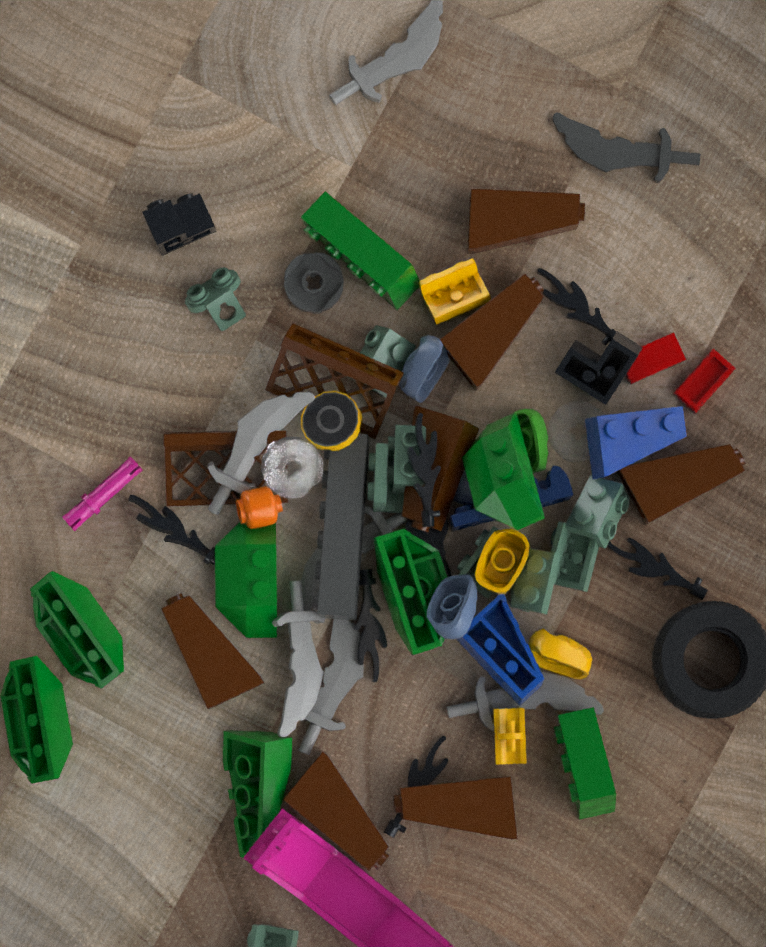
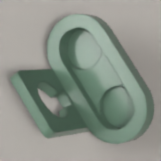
M225 267L219 268L212 274L211 279L202 285H193L187 290L185 304L189 311L200 313L208 310L221 331H225L246 316L233 293L241 282L240 277L234 270H228ZM224 302L227 306L231 305L235 308L233 316L228 319L220 318V311L222 310L220 305Z

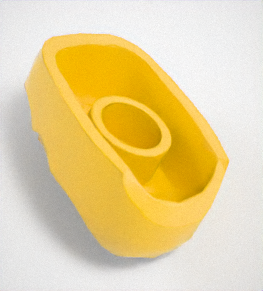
M502 529L493 532L484 545L475 570V578L479 585L497 594H506L521 574L529 556L530 546L526 536L514 529Z
M544 628L532 634L528 645L539 668L574 679H584L589 675L592 656L586 647L567 636L550 634Z

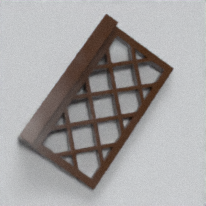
M292 323L283 338L279 355L265 390L277 396L285 394L287 397H292L296 392H304L303 390L316 387L318 393L321 394L325 392L322 384L334 381L339 392L345 393L349 397L362 393L367 406L361 407L359 410L361 414L371 411L376 423L373 428L361 421L360 433L368 434L369 437L376 439L404 372ZM290 350L299 354L303 363L291 366L286 357L287 351ZM317 364L324 365L328 368L331 375L318 378L313 366ZM306 368L312 381L300 384L294 372ZM288 374L294 387L286 389L275 384L277 377ZM348 376L355 379L358 388L346 391L340 378ZM377 389L386 393L387 397L384 401L374 403L368 391Z
M282 429L281 431L275 430L269 433L267 437L268 446L260 455L254 457V463L257 461L269 472L257 488L262 487L273 476L282 484L281 502L288 503L287 430ZM237 430L165 432L163 434L167 506L211 504L214 498H208L200 489L212 475L209 469L198 459L206 451L214 450L223 458L217 468H220L228 461L231 455L230 452L225 456L220 450H232ZM267 449H281V461L273 470L259 458ZM184 451L193 459L182 473L172 465V452ZM190 451L201 452L198 454L197 457H195ZM195 462L209 474L198 487L184 476ZM280 467L281 478L275 473ZM172 470L178 475V477L173 482ZM246 476L245 480L248 483H254L248 476ZM180 478L194 490L186 499H173V486ZM231 491L230 495L233 498H228L224 505H234L236 500L240 498ZM197 493V494L200 495L203 499H191V498Z

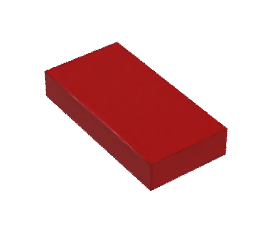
M673 332L641 346L643 348L627 372L626 377L631 385L686 361L675 333Z
M713 348L676 389L673 395L696 414L736 368Z

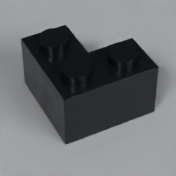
M193 193L186 194L178 198L175 205H172L171 200L165 202L163 199L156 200L146 206L148 210L142 212L161 256L216 232L215 225L200 193L195 196Z
M618 331L602 356L575 340L555 373L607 405L643 347Z

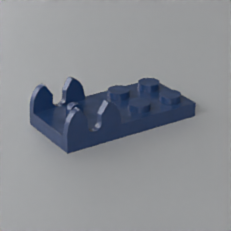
M552 466L551 471L547 473L546 480L538 482L534 477L542 508L569 501L574 495L567 474L559 466ZM473 504L456 508L454 515H451L449 519L452 532L495 521L475 510Z

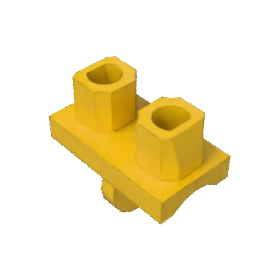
M493 709L495 765L527 764L525 709Z

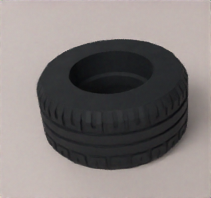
M706 601L688 606L667 620L659 631L653 646L652 668L660 691L663 692V695L670 703L682 712L695 717L717 719L736 715L749 708L758 700V697H761L766 689V632L762 629V625L757 622V619L751 616L752 614L728 602ZM705 631H716L727 635L736 644L740 654V668L736 677L728 685L719 689H707L697 685L690 679L684 667V652L688 643L696 635Z

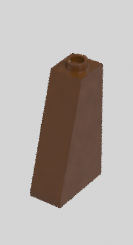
M471 189L467 254H476L576 230L579 221H584L585 203H580V194Z
M526 274L522 275L440 339L447 350L450 360L475 391L483 385L542 303L544 296L541 293L544 292V289L534 277L529 279Z
M415 406L412 426H415L417 415L422 413V426L426 427V444L429 445L431 432H437V449L431 470H434L437 466H441V470L433 487L431 509L433 511H440V517H434L435 526L422 527L421 511H423L420 496L413 486H405L402 516L413 521L411 527L427 533L430 528L442 531L465 469L462 457L475 442L480 428L465 420Z
M731 444L628 465L618 470L617 474L645 525L740 475L745 471L743 465L746 463L741 452L737 448L733 449Z
M180 593L166 600L167 606L161 609L207 709L216 707L265 684L257 671L191 596L184 597Z
M322 752L283 800L365 869L370 871L374 866L378 870L389 857L385 852L389 846L329 756Z
M509 776L398 788V795H393L395 814L400 813L401 819L501 838L518 839L512 783Z

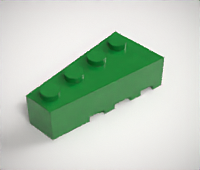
M326 191L301 216L306 226L304 232L312 240L323 242L326 245L325 250L336 260L341 259L346 263L347 269L358 279L362 278L379 297H383L396 310L419 288L420 280L413 265Z

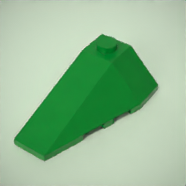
M226 730L223 732L224 771H229L232 789H228L229 799L235 800L237 816L234 819L239 854L242 858L280 811L291 771L292 737H279L277 733L266 731Z

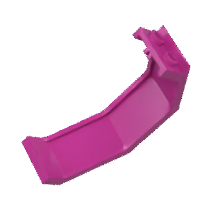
M283 808L243 857L253 865L252 868L260 875L265 874L296 896L358 947H455L399 898Z

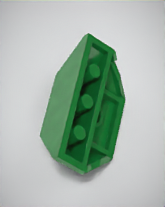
M512 413L488 424L462 459L475 510L515 530H519L544 519L545 516L518 417L515 413Z
M239 522L215 545V607L246 638H277V627H274L272 621L277 617L276 523L266 527L250 529L245 523L241 524Z
M406 529L375 537L377 573L396 631L412 656L441 647L445 639L435 631L427 618L428 605L436 588L441 581L448 578L439 550L412 535Z
M51 571L30 588L31 596L33 597L36 627L71 676L87 683L95 684L96 687L102 689L124 672L122 636L87 587Z
M38 656L10 661L9 672L5 678L0 695L10 755L20 770L28 776L27 779L31 784L59 779L73 746L63 684Z

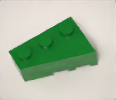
M594 707L558 715V726H553L557 745L562 744L564 755H560L564 773H569L571 784H568L571 801L576 803L579 820L615 812L616 790Z

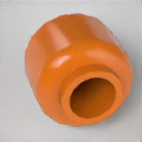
M267 486L245 490L241 493L240 499L236 500L239 521L241 524L245 523L250 529L275 524L278 519V513L283 512L279 494L274 495Z

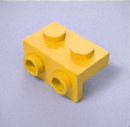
M473 258L458 262L451 268L439 273L430 274L425 279L419 281L422 298L436 325L484 305L491 300Z

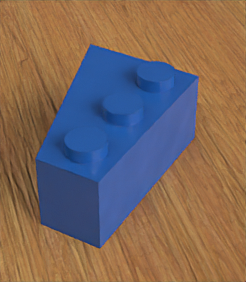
M683 406L601 415L585 419L592 479L606 477L687 437Z
M499 594L473 618L467 633L462 638L456 640L520 706L542 686L544 677L519 629L516 618H514L507 604L505 595Z

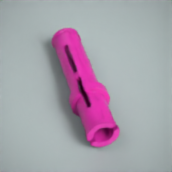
M131 456L128 457L121 466L88 495L84 493L81 496L82 500L68 513L63 515L62 518L76 531L94 513L98 515L101 512L100 508L134 477L143 471L142 468Z

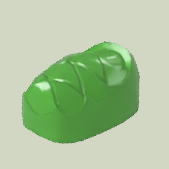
M534 409L515 411L514 413L518 417L532 472L534 474L546 469L547 456L549 454L547 449L548 435L544 419Z

